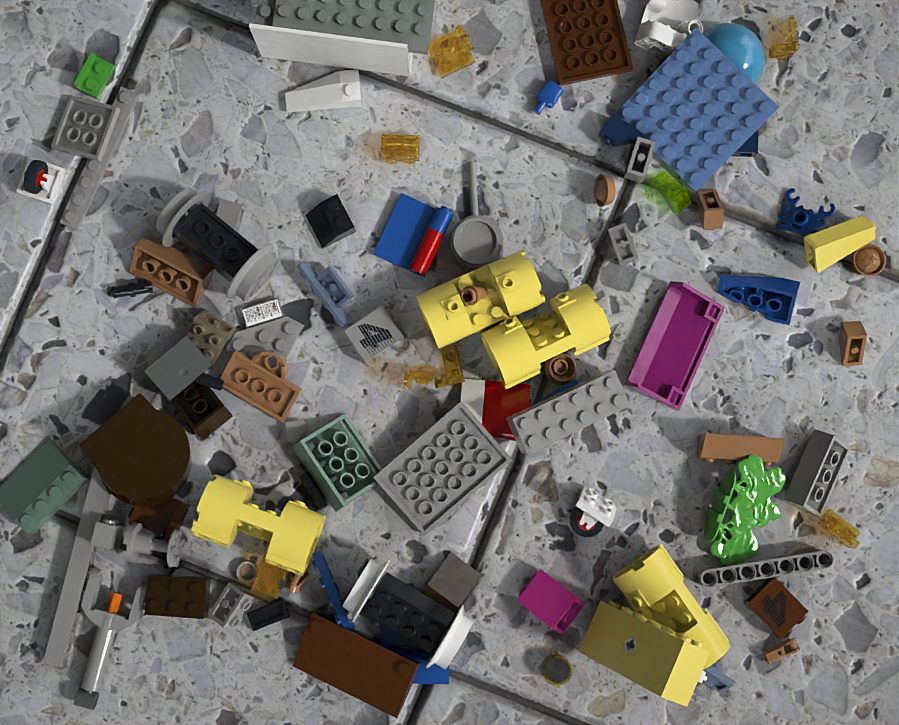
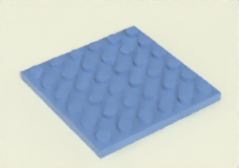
M695 28L615 114L644 133L643 138L656 142L654 152L697 192L779 106Z

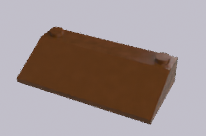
M314 612L311 614L303 632L293 667L398 718L422 663L419 661L413 662L321 617V613Z

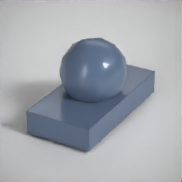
M719 661L703 670L706 672L705 676L707 677V680H703V682L718 693L733 687L734 681L722 673L723 667Z

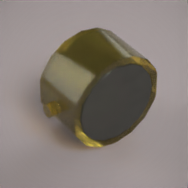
M554 651V654L549 655L543 661L542 672L544 678L549 683L556 685V688H560V685L568 682L572 676V667L565 656Z

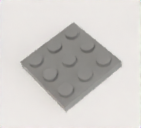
M70 95L51 148L102 162L121 109L117 106Z

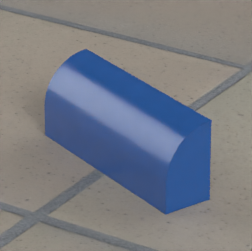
M389 649L413 662L419 661L422 663L413 684H449V666L443 669L434 663L428 668L425 667L432 652L429 653L424 649Z

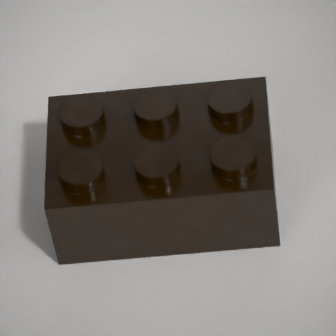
M166 574L148 575L144 615L205 619L208 617L211 578Z

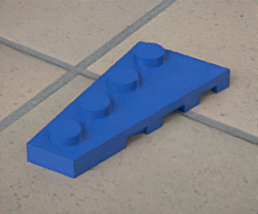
M320 551L313 553L314 560L312 564L316 572H320L321 578H319L321 586L328 591L329 595L326 597L331 607L334 606L336 614H334L336 622L348 630L356 628L355 623H352L347 617L349 611L342 607L344 601L339 598L341 597V592L337 584L332 581L334 577L324 555Z

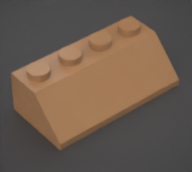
M147 233L135 245L129 273L146 282L151 281L153 286L196 307L210 283L214 269L172 246L165 247L161 240Z
M704 433L698 435L697 458H702V462L714 463V459H721L722 463L733 464L734 460L742 461L747 459L750 454L762 458L764 466H772V463L779 462L784 438Z

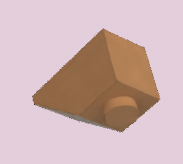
M716 189L698 190L699 219L703 230L722 229L724 208Z
M861 321L841 322L839 343L842 366L862 365L867 333Z

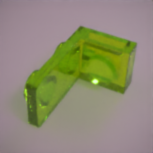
M661 171L649 181L657 191L668 199L671 210L676 215L691 204L687 190L665 171Z

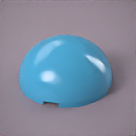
M721 23L706 29L702 33L753 83L756 84L759 81L765 65V54L760 40L750 29L736 23Z

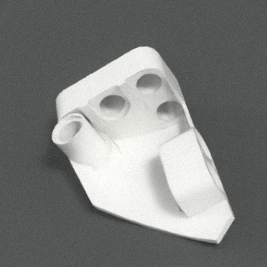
M644 0L643 5L645 9L634 44L652 53L669 57L695 28L701 33L703 32V26L698 21V3L694 0Z

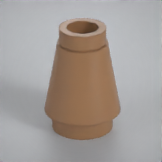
M466 286L461 291L460 296L463 303L474 305L486 298L488 292L485 287Z

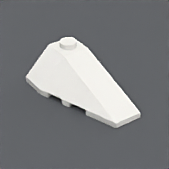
M358 69L337 71L286 92V111L297 112L362 107Z

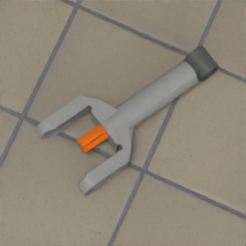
M93 568L90 573L81 603L86 616L93 622L96 632L80 684L81 688L78 689L74 699V705L91 710L95 709L98 702L99 693L96 691L100 689L115 634L142 619L147 591V582L142 581L140 587L136 590L129 617L128 615L118 613L123 595L118 592H111L106 609L99 607L95 609V603L103 579L102 570L98 568Z

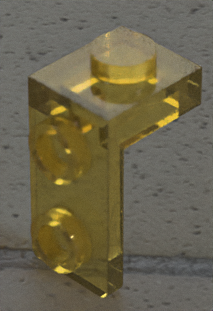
M790 15L785 22L787 44H774L769 50V58L784 60L787 57H792L798 50L799 42L795 37L797 21H794V15Z

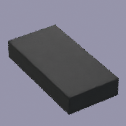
M284 598L247 612V616L253 631H256L290 617V613Z

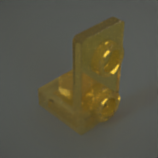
M452 345L441 349L446 374L441 375V379L434 381L435 388L448 387L465 382L457 346Z

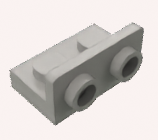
M228 582L208 616L223 628L234 630L240 624L244 613L250 608L254 597L242 591L235 584Z

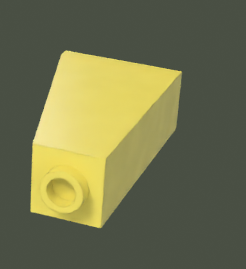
M862 215L804 237L806 262L817 273L821 272L874 240L875 224Z

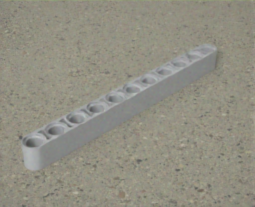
M95 466L44 656L45 664L65 668L70 656L82 610L81 603L98 548L90 545L95 524L105 519L111 498V493L104 486Z

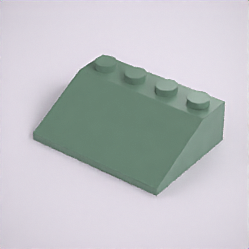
M345 414L302 439L293 447L335 512L378 484L373 477L382 468Z
M49 438L0 486V502L12 519L27 534H35L90 477Z

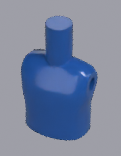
M548 79L536 95L539 103L533 111L540 115L545 106L550 109L553 108L564 90Z

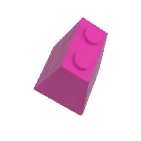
M541 569L533 574L530 584L520 591L519 598L517 599L518 602L561 635L565 633L586 605Z

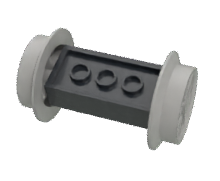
M192 188L182 190L171 199L157 219L156 229L163 234L162 244L165 247H170L181 241L230 282L226 291L228 299L238 296L245 303L250 302L268 285L280 266V261L272 255L274 246L269 243L258 250L207 208L211 199L209 192L203 191L198 194Z

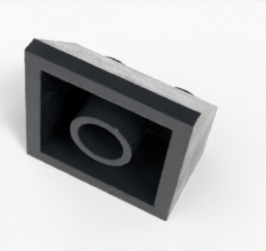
M338 194L320 202L305 215L323 249L356 232Z

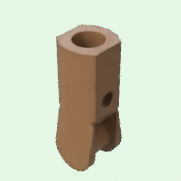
M788 639L779 645L763 651L766 662L770 664L800 651V648L796 646V639ZM788 645L790 650L785 652L784 646Z

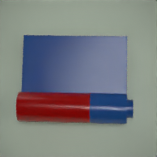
M401 193L373 255L416 275L425 277L453 217L451 209L445 206L436 207L435 209Z

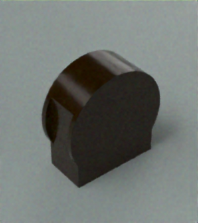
M141 393L79 444L83 455L97 469L106 489L118 500L132 506L149 507L168 501L183 488L190 474L192 464L191 451L185 430L172 416L155 409Z

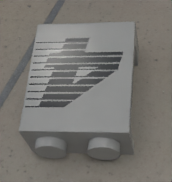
M383 305L344 330L366 364L371 362L373 357L399 340H404L403 334L405 332L399 323L395 325L392 320L394 315L389 308L385 309Z

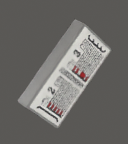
M278 298L241 309L247 328L284 317Z

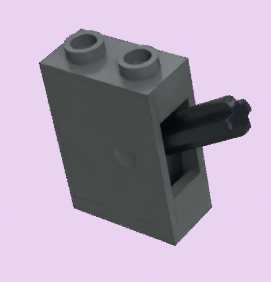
M188 335L183 337L144 370L169 400L175 398L192 382L219 391L223 388L224 380L204 373L213 365L211 363L213 359L206 351L202 352L198 348L200 344L193 336L191 338Z

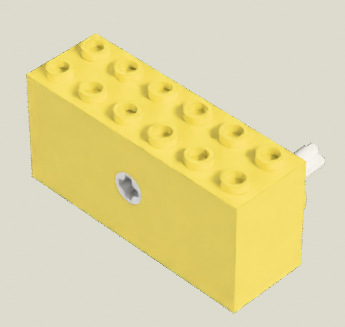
M600 600L578 652L662 698L688 706L697 682L702 683L703 680H707L706 672L703 671L710 652L703 649V644L693 639L691 640L689 637L678 632L676 634L673 629L662 626L651 619L647 622V618L637 612L633 615L634 611L625 606H622L620 609V605L609 600L608 603Z

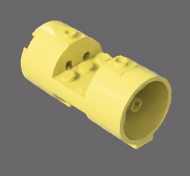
M524 250L515 252L415 295L423 318L438 349L545 303L544 294L540 295L541 284L529 258L525 259L523 255H526ZM466 286L485 287L488 292L486 298L474 305L463 303L460 295Z
M585 283L575 289L558 294L550 300L551 310L543 311L532 319H526L521 323L517 316L505 319L504 322L499 323V325L480 333L488 356L506 389L541 373L540 363L570 349L577 356L610 340L609 334L611 330L603 308L597 302L595 293L588 284Z
M216 474L213 475L214 482H208L196 510L198 511V520L194 519L193 526L190 530L192 535L229 549L239 531L270 542L265 557L266 563L303 576L318 544L326 515L308 509L305 503L299 500H294V502L289 500L280 517H278L276 512L259 510L257 505L250 503L253 495V486H250L249 482L245 480L232 481Z
M660 543L620 569L613 576V580L635 612L642 611L647 620H654L662 626L673 629L676 634L678 632L689 637L691 640L693 639L703 644V649L710 652L703 668L705 670L719 660L729 650L731 645L707 608L701 609L682 582L684 575Z

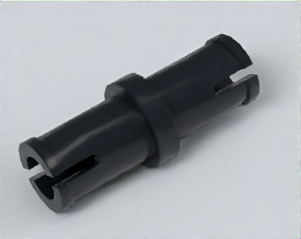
M151 281L141 283L129 282L128 285L112 286V292L120 291L112 295L114 298L136 297L138 294L152 293L153 287L144 288L152 286Z
M306 472L299 476L307 491L306 495L307 497L310 496L316 510L319 511L328 506L320 492L321 489L316 485L310 473Z

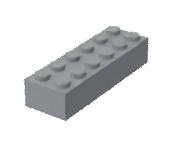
M606 370L506 419L521 454L529 455L630 406L616 371Z

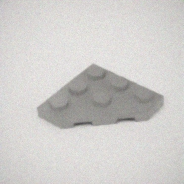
M286 316L235 332L226 350L232 353L238 350L251 359L263 351H275V354L269 358V363L271 366L276 367L279 356L282 355L285 361L287 360L304 325Z

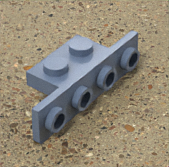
M308 262L299 264L297 268L300 271V275L311 285V290L322 300L323 306L333 315L334 321L341 327L350 325L352 321L341 307L354 295L332 266H328L322 273L317 275Z

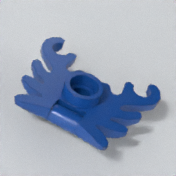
M789 189L785 194L789 210L786 209L785 205L781 206L786 218L778 215V218L785 225H777L775 229L791 231L803 238L808 236L807 233L819 232L814 228L822 227L826 223L825 221H818L832 216L835 213V205L831 203V209L828 212H825L824 207L821 205L818 213L814 214L812 209H804L802 205L796 207L800 197L796 196V198L792 199L790 196L792 193H795V189Z

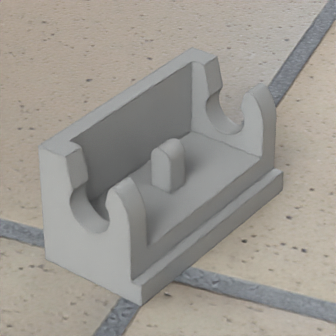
M624 223L608 229L620 265L626 266L628 263L640 261L627 224Z

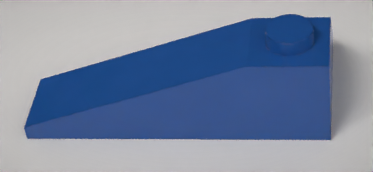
M721 275L717 292L736 303H743L753 312L757 311L765 315V318L770 321L790 325L800 282L780 277Z

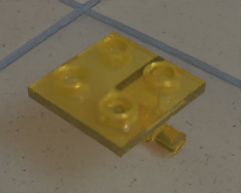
M458 25L455 27V31L429 43L428 51L441 78L476 62L471 53L474 48L469 40L470 36L466 34L462 25Z

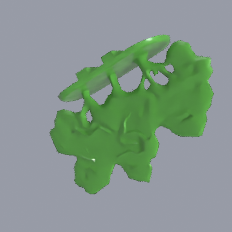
M750 454L747 459H743L738 463V469L741 474L739 481L736 482V473L733 469H729L724 474L719 489H714L712 495L715 497L713 506H708L706 512L709 517L704 529V540L710 543L716 538L718 532L720 533V539L711 545L710 551L712 555L719 558L721 566L729 565L731 562L741 563L747 558L757 555L759 553L758 540L752 532L753 527L758 526L761 528L767 525L770 520L774 521L781 518L779 506L772 502L770 497L781 491L786 481V476L782 473L780 467L765 471L762 458ZM744 482V483H746L747 485H746L745 487H744V486H740L741 483ZM733 490H735L738 493V495L733 500V502L729 504ZM727 508L731 509L733 512L732 519L728 523L722 524ZM728 524L733 525L731 528L727 527ZM723 529L731 533V539L726 538L724 535L726 531H723Z

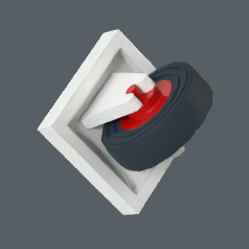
M29 157L16 192L54 205L67 170Z
M584 486L579 494L576 507L571 512L570 525L577 535L582 537L596 536L602 530L604 524L608 527L611 525L617 507L611 500L599 496L594 489Z

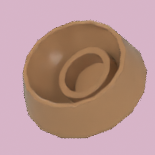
M599 174L594 183L595 201L599 207L611 204L614 201L616 192L614 180L612 177Z
M866 244L857 249L853 255L855 269L865 276L879 274L886 265L884 251L874 244Z
M565 352L546 360L544 367L547 378L558 385H565L571 382L576 377L578 370L574 357Z

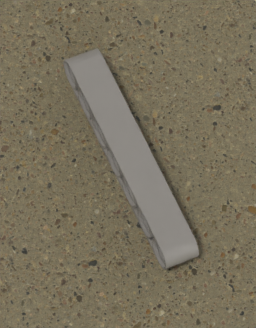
M814 550L704 568L698 572L697 581L705 587H716L826 569L832 566L834 558L828 551ZM821 554H824L826 557L823 564L819 563V556ZM802 557H805L807 561L804 567H801L799 564ZM785 560L788 566L787 569L782 571L780 564ZM764 563L769 567L768 572L765 574L761 572V566ZM747 566L750 570V573L748 576L744 577L742 575V569ZM728 569L730 571V578L724 580L722 574ZM705 573L711 574V581L709 583L703 581Z

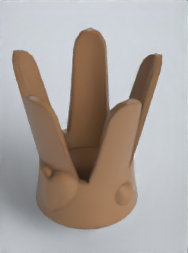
M306 572L301 578L298 574L290 573L289 580L284 586L289 590L287 595L291 592L298 594L301 585L310 577L309 572Z

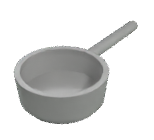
M474 161L468 163L471 216L462 219L454 227L448 241V249L452 260L457 266L468 272L501 259L505 248L504 237L499 226L493 220L480 216L478 213L476 164Z

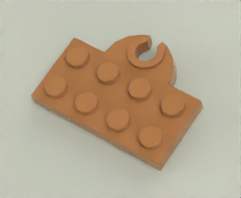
M238 350L234 351L220 379L224 380L223 388L283 423L302 391V388L286 379L288 365L282 355L279 356L277 366L274 367L270 365L269 358L275 354V351H263L255 355L253 359Z

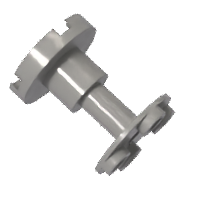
M132 522V525L129 524L125 532L123 544L127 545L126 551H123V558L125 561L135 562L140 553L166 552L168 566L178 567L180 561L179 551L183 550L185 539L181 538L182 530L175 528L169 541L155 539V535L144 534L141 523Z

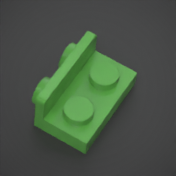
M90 52L89 56H86L83 61L81 71L74 77V86L78 90L99 99L116 67L97 57L95 53Z

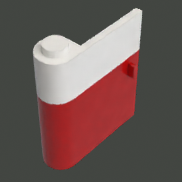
M462 378L460 401L465 404L494 439L516 441L506 418L530 407L531 385L516 384L506 389L502 382Z

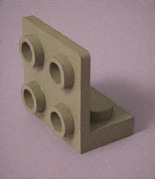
M205 309L195 316L187 335L190 338L193 336L199 342L198 348L202 352L206 351L212 357L211 363L214 366L226 341L234 336L237 329Z

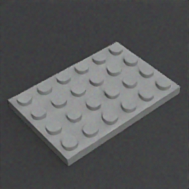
M460 401L373 478L425 536L509 464L512 458L465 404Z

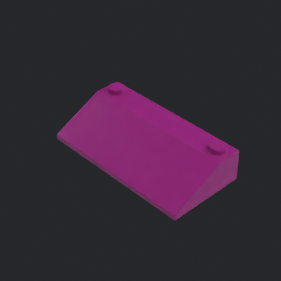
M670 281L624 385L679 411L725 307L684 282Z

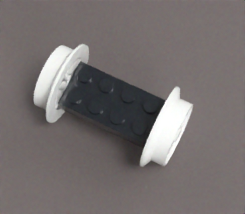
M371 558L342 606L352 612V623L355 622L369 599L368 604L363 610L365 614L427 652H432L425 666L426 668L435 663L441 668L446 669L473 624V620L463 614L464 605L462 604L454 615L452 611L386 572L377 586L391 561L388 560L380 564Z

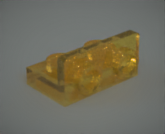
M410 370L409 374L405 373L404 385H407V390H412L413 380L415 379L416 384L428 386V382H433L434 375Z
M828 509L818 524L846 547L856 549L860 544L856 540L860 532L832 509Z

